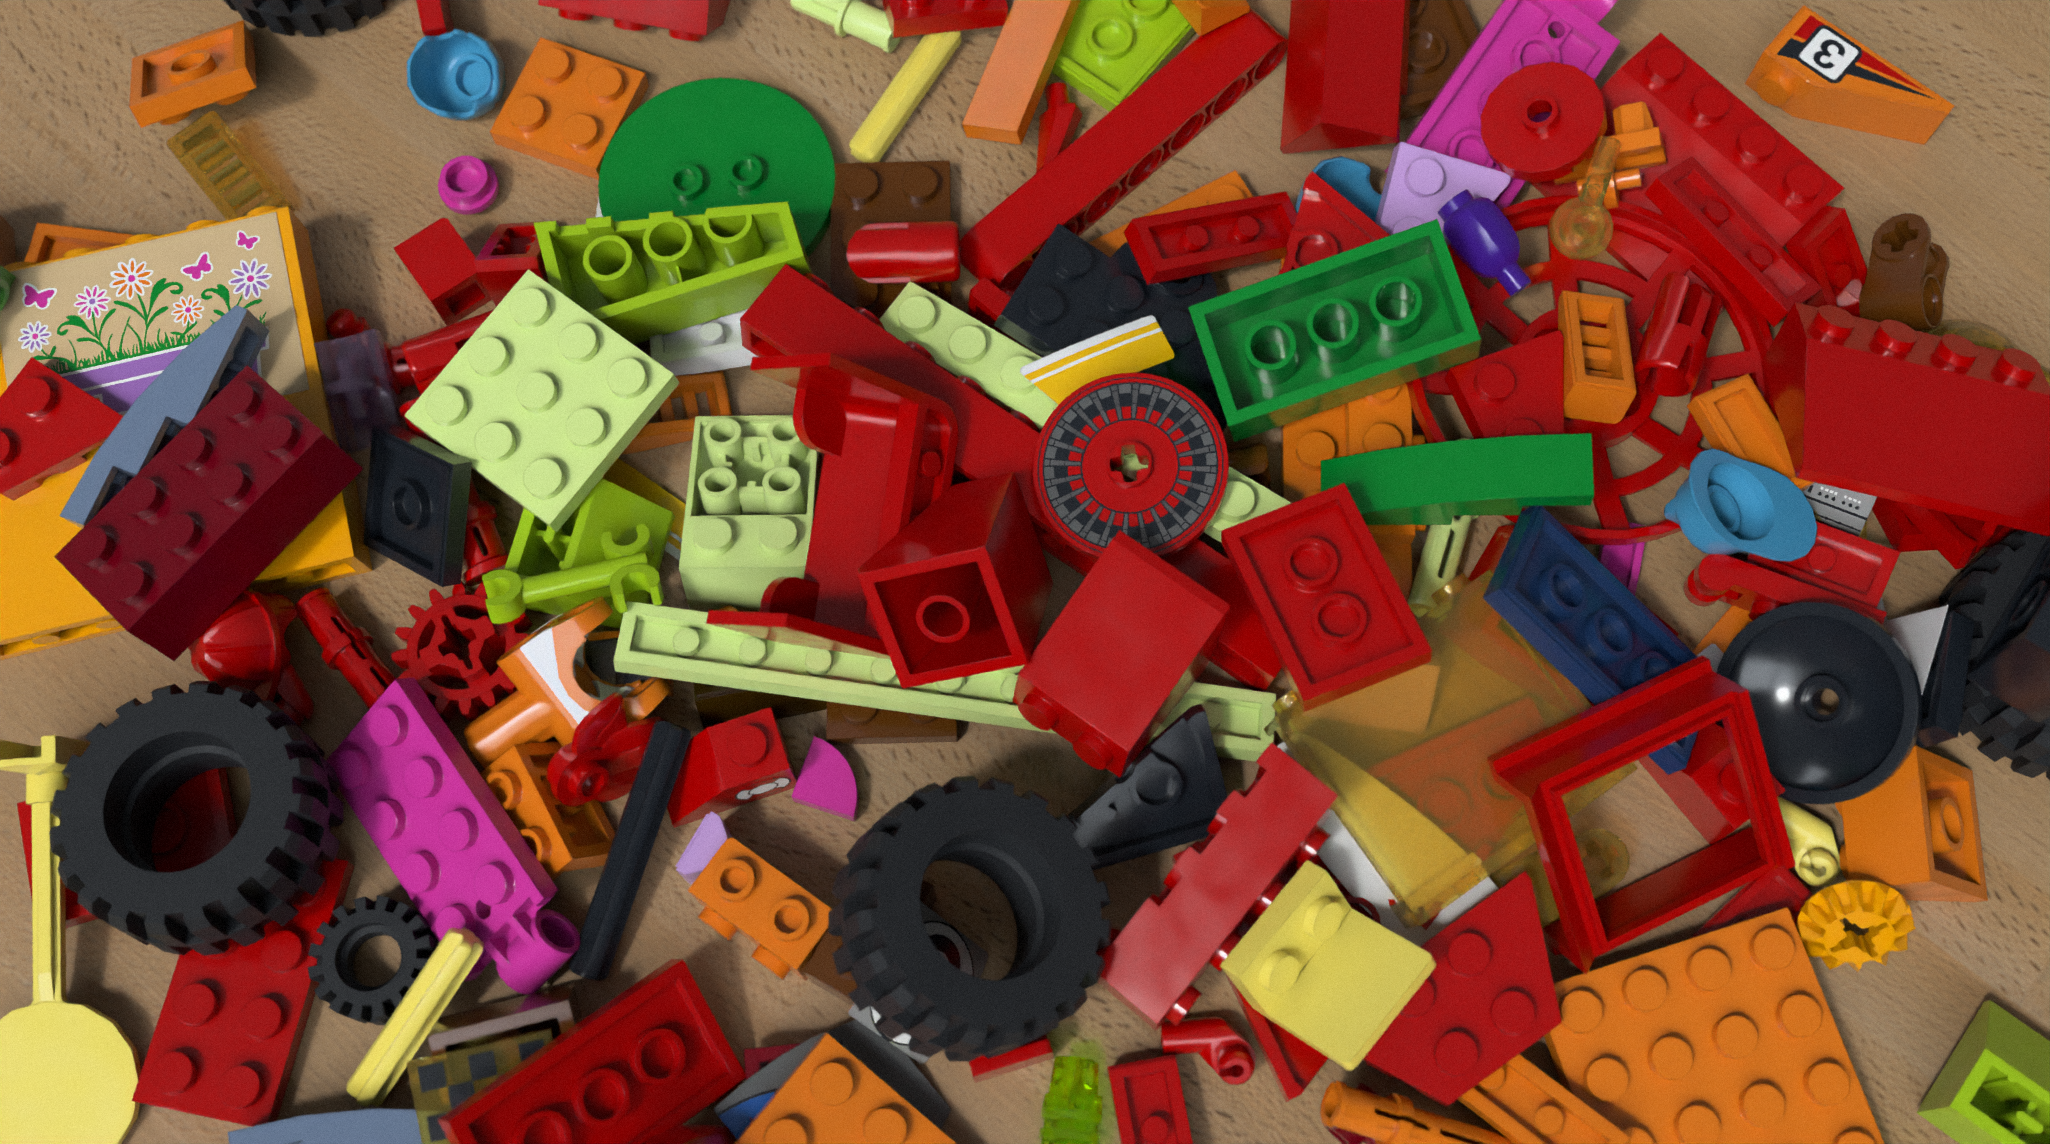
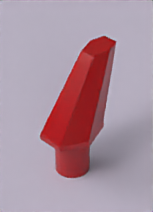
M1062 82L1049 84L1044 90L1048 110L1039 116L1036 173L1069 146L1083 115L1076 103H1070L1068 87Z

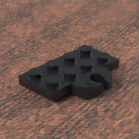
M1058 223L994 325L1040 356L1045 357L1113 328L1152 315L1156 318L1175 357L1137 373L1161 376L1186 387L1207 405L1218 421L1222 432L1227 426V421L1188 309L1189 306L1218 297L1216 283L1211 273L1182 278V284L1164 281L1147 285L1128 242L1124 243L1109 257Z

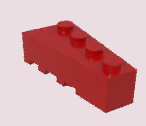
M1272 742L1256 761L1259 767L1252 784L1246 791L1240 788L1237 791L1234 789L1216 811L1218 814L1208 826L1207 832L1210 833L1203 843L1197 840L1186 849L1163 881L1166 888L1159 896L1153 893L1148 897L1102 955L1105 967L1098 983L1155 1031L1158 1030L1166 1018L1175 1026L1184 1019L1202 996V993L1193 985L1210 965L1219 972L1223 970L1220 966L1221 963L1243 938L1237 931L1253 911L1259 916L1264 913L1286 886L1280 878L1296 859L1302 864L1306 860L1311 862L1331 836L1322 827L1326 823L1339 795Z

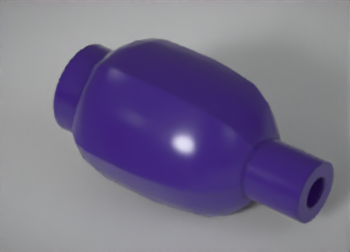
M1466 189L1449 200L1438 211V215L1444 221L1443 236L1471 271L1483 278H1497L1511 297L1521 292L1532 282L1517 263L1520 252L1519 238L1508 219L1492 200L1486 197L1474 198L1470 191Z

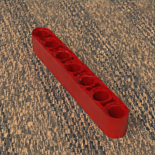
M1251 7L1249 12L1199 36L976 223L960 240L961 265L978 282L983 277H986L999 289L1006 288L1014 292L1058 223L1077 236H1081L1264 80L1284 58L1288 50L1289 40Z

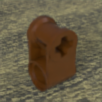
M1903 213L1888 219L1875 231L1872 239L1866 281L1860 292V318L1877 322L1886 319L1896 320L1908 325L1915 331L1931 330L1939 327L1943 317V294L1947 272L1950 267L1949 257L1941 246L1931 243V229L1923 217L1916 214Z

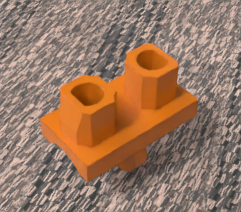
M1645 102L1621 105L1614 109L1613 117L1616 135L1603 137L1598 151L1588 161L1585 158L1580 164L1572 167L1574 172L1554 180L1555 184L1577 181L1579 195L1589 196L1602 193L1605 208L1611 209L1619 207V190L1642 186L1640 169L1667 164L1665 146L1659 127L1654 128Z

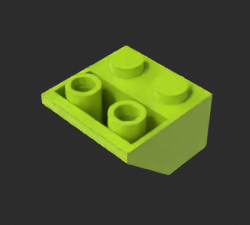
M601 478L557 532L524 508L504 570L513 571L520 578L604 561L605 557L600 540L603 532L611 531L614 543L626 546L632 544L638 538L636 525L645 524L649 528L654 550L653 558L648 565L654 567L659 572L675 516L673 512ZM610 586L528 604L526 609L561 615L591 599L603 596L613 609V613L600 625L620 629L624 614L616 610ZM644 590L634 591L628 595L626 601L649 604L651 594Z
M1991 1000L1985 1001L1916 1113L1959 1144H2050V1041Z

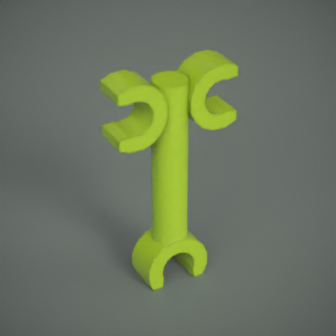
M645 524L636 525L638 538L635 542L626 546L615 544L611 531L603 532L600 540L605 557L604 561L520 578L513 571L502 569L484 574L482 580L488 599H485L491 622L496 624L511 622L520 617L526 610L527 605L609 586L614 606L619 613L628 612L626 598L629 594L638 590L649 592L654 606L662 604L664 595L659 572L654 567L648 565L654 555L649 528Z

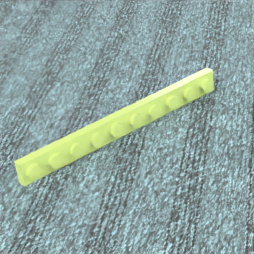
M627 601L628 612L623 614L613 660L616 672L1057 734L1052 729L1044 731L1033 726L1022 716L1018 705L1012 702L1018 673L1024 665L902 689L891 659L767 640L707 624L708 612ZM1194 682L1145 746L1187 709L1201 704L1206 710L1217 756L1256 762L1271 742L1274 743L1276 694Z

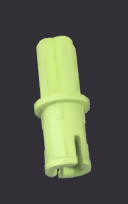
M790 0V4L795 10L833 26L834 32L838 36L844 37L848 33L882 48L887 53H892L901 37L893 38L885 11L861 0Z

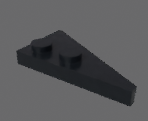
M1197 704L1187 709L1141 750L1121 778L1115 774L1111 776L1067 815L1078 827L1072 833L1075 840L1082 849L1090 845L1099 861V864L1094 866L1092 870L1209 836L1210 833L1207 832V828L1218 814L1216 811L1228 796L1206 710L1203 706Z

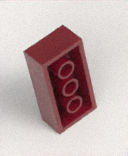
M247 365L54 557L127 632L175 661L363 468Z

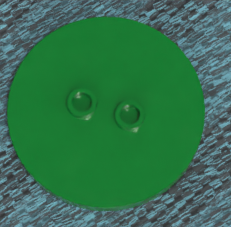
M701 79L672 87L656 95L636 109L623 122L609 143L602 160L598 182L599 204L602 216H611L614 222L649 219V213L673 211L675 216L705 214L707 208L788 202L801 234L807 257H809L823 239L831 222V204L835 190V166L830 145L820 125L801 104L790 96L765 84L745 79Z

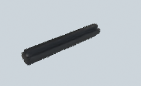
M660 720L656 721L653 725L580 933L581 944L579 949L573 954L569 964L570 971L583 978L604 980L609 974L691 739V731L683 726Z

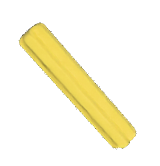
M961 31L925 34L850 140L849 146L853 157L862 162L880 161L961 44Z
M452 927L446 932L347 1082V1092L356 1098L358 1104L367 1107L369 1105L379 1106L384 1102L431 1031L433 1025L484 951L483 942L472 931L466 928Z

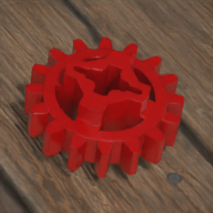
M461 581V584L453 586L452 596L444 598L435 588L430 590L429 597L432 606L426 611L415 605H411L408 608L411 616L416 620L412 628L397 627L395 634L407 644V648L391 653V657L400 668L407 669L397 679L415 678L432 705H435V709L443 720L450 721L455 715L457 708H459L462 715L469 722H472L478 718L479 706L486 704L491 709L501 702L499 697L505 692L511 695L518 690L500 666L498 667L496 662L514 645L530 635L524 632L533 623L525 612L511 622L503 624L492 623L491 619L489 620L488 618L490 616L485 599H488L483 582L477 587L474 595H471L469 589ZM468 614L484 615L476 620L462 617ZM460 634L469 643L468 649L471 654L468 657L473 664L472 669L462 660L464 657L461 650L463 645L459 639ZM455 682L467 684L469 688L448 689L439 686V684L443 683L448 687Z

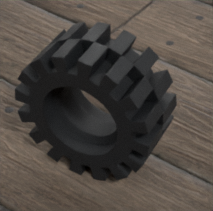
M377 896V901L361 897L354 899L355 908L353 909L341 905L332 913L338 920L333 925L323 921L316 931L325 937L321 945L313 943L310 945L308 955L317 959V966L308 967L309 979L319 982L320 986L314 989L320 1000L330 1003L328 1008L336 1013L365 1024L370 1022L375 1025H386L437 948V945H439V941L422 915L401 901L396 902L384 896ZM380 935L391 936L396 940L401 950V964L397 973L382 985L374 987L364 986L357 979L354 972V958L358 949L370 938Z

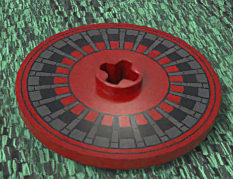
M1146 373L1109 375L1089 382L1075 390L1055 408L1047 419L1038 437L1033 457L1034 488L1038 502L1048 522L1068 544L1095 559H1099L1119 530L1162 559L1184 549L1195 541L1215 518L1223 502L1229 477L1227 445L1221 427L1211 410L1197 395L1186 387L1170 379ZM1136 454L1139 464L1148 465V468H1142L1137 471V480L1132 482H1125L1122 472L1113 471V468L1124 465V455Z

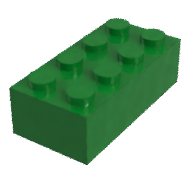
M1437 219L1188 307L1234 442L1477 359L1481 344L1480 334Z

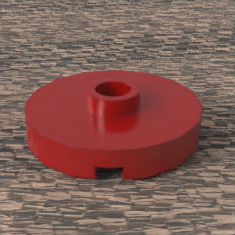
M1557 62L1528 65L1505 77L1489 94L1481 113V138L1492 160L1510 177L1534 183L1557 180L1574 172L1572 167L1580 164L1585 158L1588 161L1598 151L1607 130L1605 101L1594 79L1576 66ZM1540 113H1551V115L1542 122L1532 121L1533 118Z

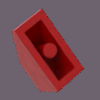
M1713 723L1700 729L1687 767L1670 775L1665 773L1648 755L1638 759L1641 765L1710 846L1735 831L1750 819L1724 728ZM1771 774L1778 797L1786 790Z

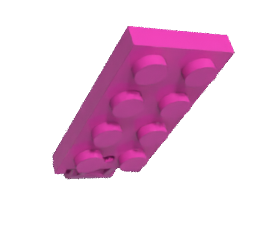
M1502 0L1404 143L1504 172L1492 160L1481 138V113L1489 94L1505 77L1528 65L1546 62L1576 66L1595 80L1620 43V40L1597 23L1605 17L1618 0ZM1548 28L1555 31L1557 39L1549 35ZM1540 113L1536 115L1532 121L1542 122L1546 120L1551 115V113ZM1389 165L1387 166L1384 172H1388ZM1511 177L1509 184L1493 201L1499 209L1508 207L1525 183V180Z
M415 678L395 679L326 760L336 772L340 783L339 790L422 917L430 926L439 943L446 932L452 927L466 928L483 942L484 951L464 981L475 980L494 959L499 976L507 986L525 995L536 993L579 949L581 944L580 935L571 921L561 913L553 910L539 911L550 901L558 891V888Z

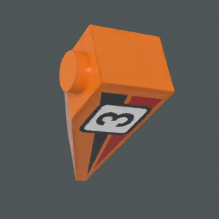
M1805 5L1801 7L1763 51L1745 82V85L1756 91L1765 102L1778 106L1792 117L1923 145L1931 138L1955 106Z

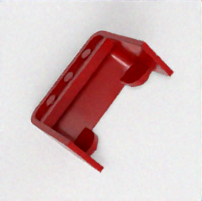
M831 352L752 357L751 371L797 389L793 408V423L796 434L805 446L824 454L804 578L779 577L773 580L763 593L759 612L708 610L706 623L779 643L890 659L857 577V572L860 566L951 487L958 443L956 416L952 408L945 401Z

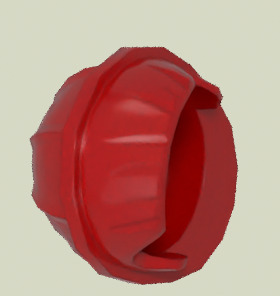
M247 587L188 647L194 670L203 675L207 680L216 681L224 689L235 684L253 690L263 701L270 700L273 702L280 680L281 667L286 666L291 660L290 651L285 646L284 633L288 624L297 616V609L294 603L287 596L255 591Z

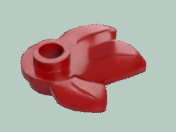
M614 692L605 698L578 724L574 731L572 742L563 746L551 759L547 768V780L551 784V791L554 797L562 804L574 807L594 799L608 802L627 794L632 788L654 723L658 720H665L660 716L627 723L625 703L622 695Z

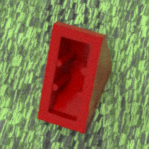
M534 222L498 224L474 260L476 272L496 307L528 269L549 284Z

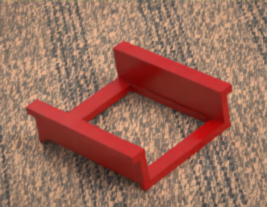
M1703 655L1486 757L1494 781L1523 802L1560 916L1559 921L1542 928L1549 951L1555 956L1562 953L1585 974H1587L1596 957L1781 866L1786 870L1796 866L1748 689L1714 672L1710 659ZM1722 719L1752 828L1749 827L1595 902L1562 796Z

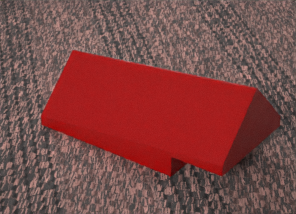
M1291 0L1280 151L1283 154L1400 143L1401 95H1407L1410 0Z

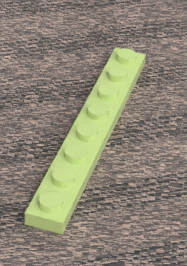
M911 281L879 319L887 332L904 343L912 341L921 345L934 357L938 366L953 376L962 375L975 381L986 392L989 400L1007 412L1016 410L1029 417L1037 425L1039 433L1051 413L1058 406L1057 403L1020 373L1021 367L1042 357ZM1136 454L1124 455V465L1113 468V471L1122 472L1125 482H1132L1137 480V471L1142 468H1148V465L1139 464ZM1229 467L1228 485L1223 502L1215 518L1204 533L1222 543V530L1289 505L1291 502Z

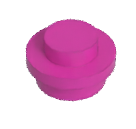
M459 156L447 162L442 168L438 181V192L444 204L453 212L464 215L476 214L487 209L495 201L499 192V180L493 168L485 161L473 156Z

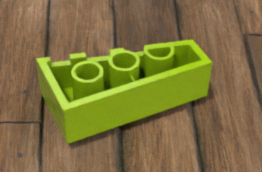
M788 202L707 208L705 214L675 216L673 211L649 213V219L614 222L611 216L586 218V224L559 226L556 221L534 222L549 284L633 345L650 340V337L662 334L663 336L748 309L785 264L802 275L805 273L813 274L801 234Z

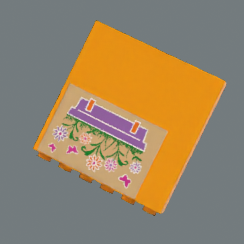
M262 206L252 209L247 213V216L221 222L216 220H200L189 224L186 230L160 236L155 234H139L129 237L125 240L124 244L98 250L94 248H77L66 252L63 258L37 264L32 262H15L4 266L16 278L10 287L8 301L0 311V397L30 358L33 357L124 416L135 400L184 348L237 305L248 309L269 330L251 369L351 457L339 390L333 374V359L309 233L288 206L283 208ZM102 445L84 454L88 461L66 473H56L44 480L42 486L14 501L0 494V660L125 631L115 618L54 557L81 530L80 527L59 515L94 455ZM355 478L268 565L248 588L255 591L279 594L373 571L369 548L363 543L365 527Z

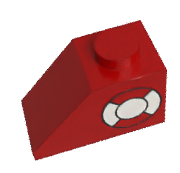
M769 707L708 727L690 739L667 805L674 828L703 819L711 811L718 814L795 788L797 778L781 727L772 708Z

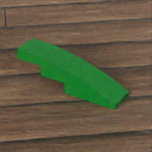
M1592 433L1519 435L1445 441L1383 449L1322 460L1321 492L1345 483L1366 525H1452L1453 516L1520 515L1522 506H1591L1594 498Z

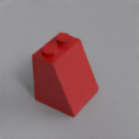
M1014 471L952 485L860 566L857 572V577L902 689L1029 664L1054 584Z
M1119 530L1034 650L1029 664L1024 665L1018 673L1012 702L1018 705L1022 716L1033 726L1044 731L1052 729L1069 741L1075 753L1085 763L1099 770L1107 768L1121 778L1208 666L1231 605Z

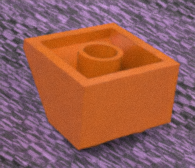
M1915 745L1904 764L1883 785L1861 797L1835 803L1843 819L1845 843L1840 847L1839 862L1842 873L1847 881L1869 880L1883 883L1897 890L1906 900L1988 901L1973 770Z

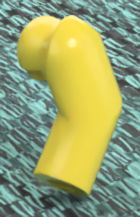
M1778 796V802L1796 864L1795 869L1799 877L1815 887H1824L1831 884L1841 869L1840 857L1831 826L1790 801Z

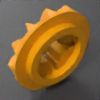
M1869 880L1840 882L1820 890L1803 905L1797 919V931L1808 957H1821L1829 970L1843 963H1848L1857 973L1864 962L1874 960L1887 965L1890 951L1908 950L1907 934L1916 929L1907 900L1894 888ZM1847 918L1851 924L1855 923L1862 929L1868 928V933L1858 936L1851 930L1845 931L1843 919Z

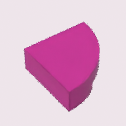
M814 736L791 797L796 803L855 822L859 807V795L851 767L835 747Z

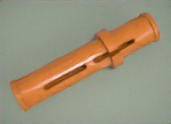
M1336 1080V1083H1330L1321 1103L1320 1116L1325 1126H1334L1375 1139L1376 1144H1514L1504 1135L1414 1107L1409 1097L1391 1093L1385 1098L1348 1086L1345 1082Z

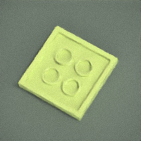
M528 269L404 416L445 449L471 461L473 470L557 532L678 386L679 381L671 371Z

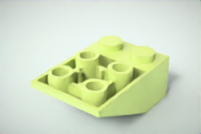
M793 415L695 416L679 561V572L689 610L708 612V610H717L730 605L738 611L759 612L763 593L773 580L779 577L804 578L820 482V452L808 448L800 441L794 428Z

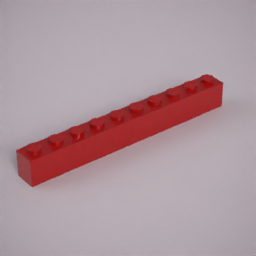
M785 264L740 318L742 346L758 357L831 352L945 401L952 408L958 423V443L951 486L1014 471L1041 548L1086 577L1098 559L1078 551L1057 534L1044 515L1036 496L1033 482V457L1040 435L1037 425L1023 413L1016 410L1007 412L989 400L983 388L972 379L962 375L955 377L938 366L934 357L921 345L912 341L904 343L887 332L882 322L870 311L862 307H855L853 309L836 298L831 288L819 277L811 273L802 275ZM1196 539L1184 549L1163 558V560L1231 605L1210 662L1250 689L1265 692L1282 667L1226 551L1218 553L1199 539Z

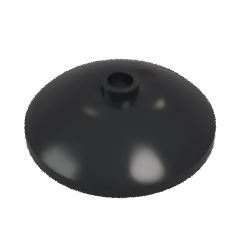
M1803 602L1773 609L1753 620L1737 634L1729 644L1718 665L1716 673L1748 689L1770 772L1786 790L1779 795L1781 798L1817 805L1839 803L1861 797L1889 780L1904 764L1916 742L1922 718V695L1914 665L1906 650L1888 629L1873 618L1853 608L1826 602ZM1826 689L1834 691L1839 699L1838 708L1832 714L1825 711L1820 703L1821 695ZM1722 719L1715 722L1716 725L1724 728Z

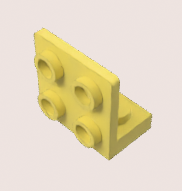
M1306 860L1220 966L1253 1009L1346 1070H1354L1434 970L1436 962L1426 950L1352 909L1328 872Z

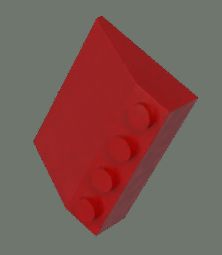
M1659 33L1620 67L1600 89L1605 101L1607 130L1604 137L1616 135L1613 117L1614 109L1621 105L1642 101L1646 103L1654 128L1659 127L1665 146L1667 164L1640 169L1642 186L1619 190L1620 201L1636 204L1662 215L1661 211L1644 192L1657 177L1692 156L1788 253L1785 244L1825 205L1832 206L1845 189L1662 33ZM1554 180L1536 183L1529 182L1545 197L1579 195L1577 181L1557 185ZM1600 193V194H1595V195H1589V196H1600V197H1603L1602 193ZM1576 224L1630 273L1637 275L1646 282L1669 255L1655 245L1624 232L1593 225ZM1690 269L1685 273L1684 276L1691 280L1689 285L1697 283L1709 290L1711 296H1715L1708 286ZM1723 305L1719 315L1726 310Z
M1794 302L1761 365L1796 478L2050 536V386L2037 359L2019 349L2007 348L2004 351L1975 345L1970 340L1955 334H1945L1941 337L1915 331L1908 325L1896 320L1886 319L1877 322L1852 316L1844 309L1832 305H1822L1818 308Z

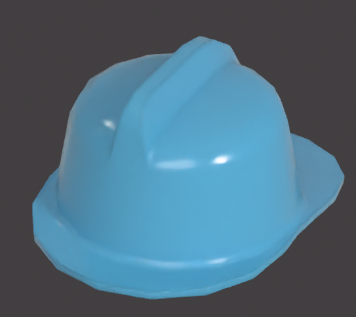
M1713 448L1697 454L1691 462L1689 477L1679 487L1675 498L1668 502L1664 508L1666 519L1679 524L1683 534L1690 543L1706 554L1727 555L1745 551L1770 560L1791 562L1806 556L1815 544L1817 525L1813 509L1803 492L1791 480L1768 467L1737 458L1727 452Z

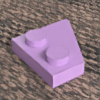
M1400 142L1393 149L1375 223L1388 234L1393 235L1437 219L1443 233L1444 221L1438 215V211L1449 200L1468 189L1474 198L1486 197L1494 201L1509 184L1511 177L1501 171Z

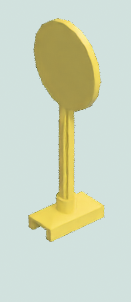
M57 735L41 736L40 746L0 740V770L26 774V804L32 805L33 1002L27 1007L11 1011L0 1019V1144H122L137 1120L140 1103L132 1101L141 1074L136 1047L117 1021L88 1004L72 1003L67 1000L65 885L57 871L59 862L64 859L52 853L49 835L52 827L61 825V819L50 812L55 791L65 790L69 778L63 775L62 772L72 754L81 757L91 742Z

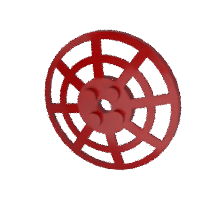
M1558 195L1529 199L1500 209L1515 232L1526 228L1547 225L1549 261L1539 262L1524 267L1522 270L1532 281L1524 289L1541 283L1551 282L1554 309L1540 315L1528 326L1503 304L1511 296L1499 281L1488 290L1459 259L1449 245L1447 246L1467 302L1472 308L1471 313L1479 334L1487 322L1512 346L1557 331L1559 297L1563 290L1578 292L1577 281L1604 285L1628 295L1632 300L1625 307L1633 366L1643 339L1639 329L1651 315L1662 280L1668 273L1679 272L1685 275L1690 269L1708 286L1714 295L1723 299L1722 305L1739 333L1744 351L1708 358L1706 356L1696 388L1690 392V402L1694 397L1712 390V382L1739 378L1749 374L1777 419L1778 416L1761 365L1773 343L1767 320L1748 304L1746 298L1718 269L1711 266L1689 239L1674 224L1667 221L1663 215L1636 204L1619 200V207L1606 209L1603 197L1582 195ZM1573 224L1593 225L1621 231L1651 243L1669 255L1647 282L1637 275L1613 265L1590 260H1576ZM1580 321V325L1606 328V324ZM1654 367L1650 368L1643 386H1640L1635 380L1636 395L1619 423L1610 424L1564 417V434L1592 433L1593 503L1602 529H1589L1559 522L1581 544L1622 546L1658 540L1682 531L1679 524L1666 518L1646 526L1630 528L1619 498L1653 487L1672 475L1680 466L1690 471L1691 462L1699 452L1705 451L1697 447L1703 437V432L1690 411L1680 436L1648 417L1653 411L1659 396L1650 392ZM1587 368L1588 370H1596V371L1606 372V371H1604V370H1597V369H1589V368ZM1442 370L1406 383L1414 415L1429 444L1445 442L1447 440L1442 435L1427 404L1425 393L1452 396L1444 379L1449 370ZM1633 436L1663 456L1643 471L1624 478L1614 479L1606 448L1615 446ZM1502 515L1514 523L1519 518V515Z

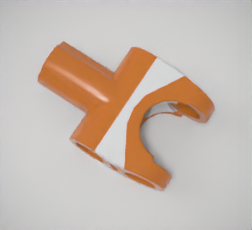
M603 596L591 599L554 617L514 645L497 660L496 663L518 690L464 728L468 747L484 768L490 766L515 744L547 742L552 737H555L562 747L571 743L574 731L583 718L614 692L622 695L625 703L627 723L643 720L672 689V686L665 678L650 677L644 682L639 679L629 684L614 685L601 680L590 670L585 660L584 650L588 634L613 613V609Z

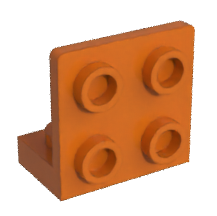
M558 741L515 744L481 772L480 775L552 881L563 872L604 866L615 832L599 801L594 799L579 806H566L554 797L551 791V784L547 780L548 765L557 751L562 748V745Z

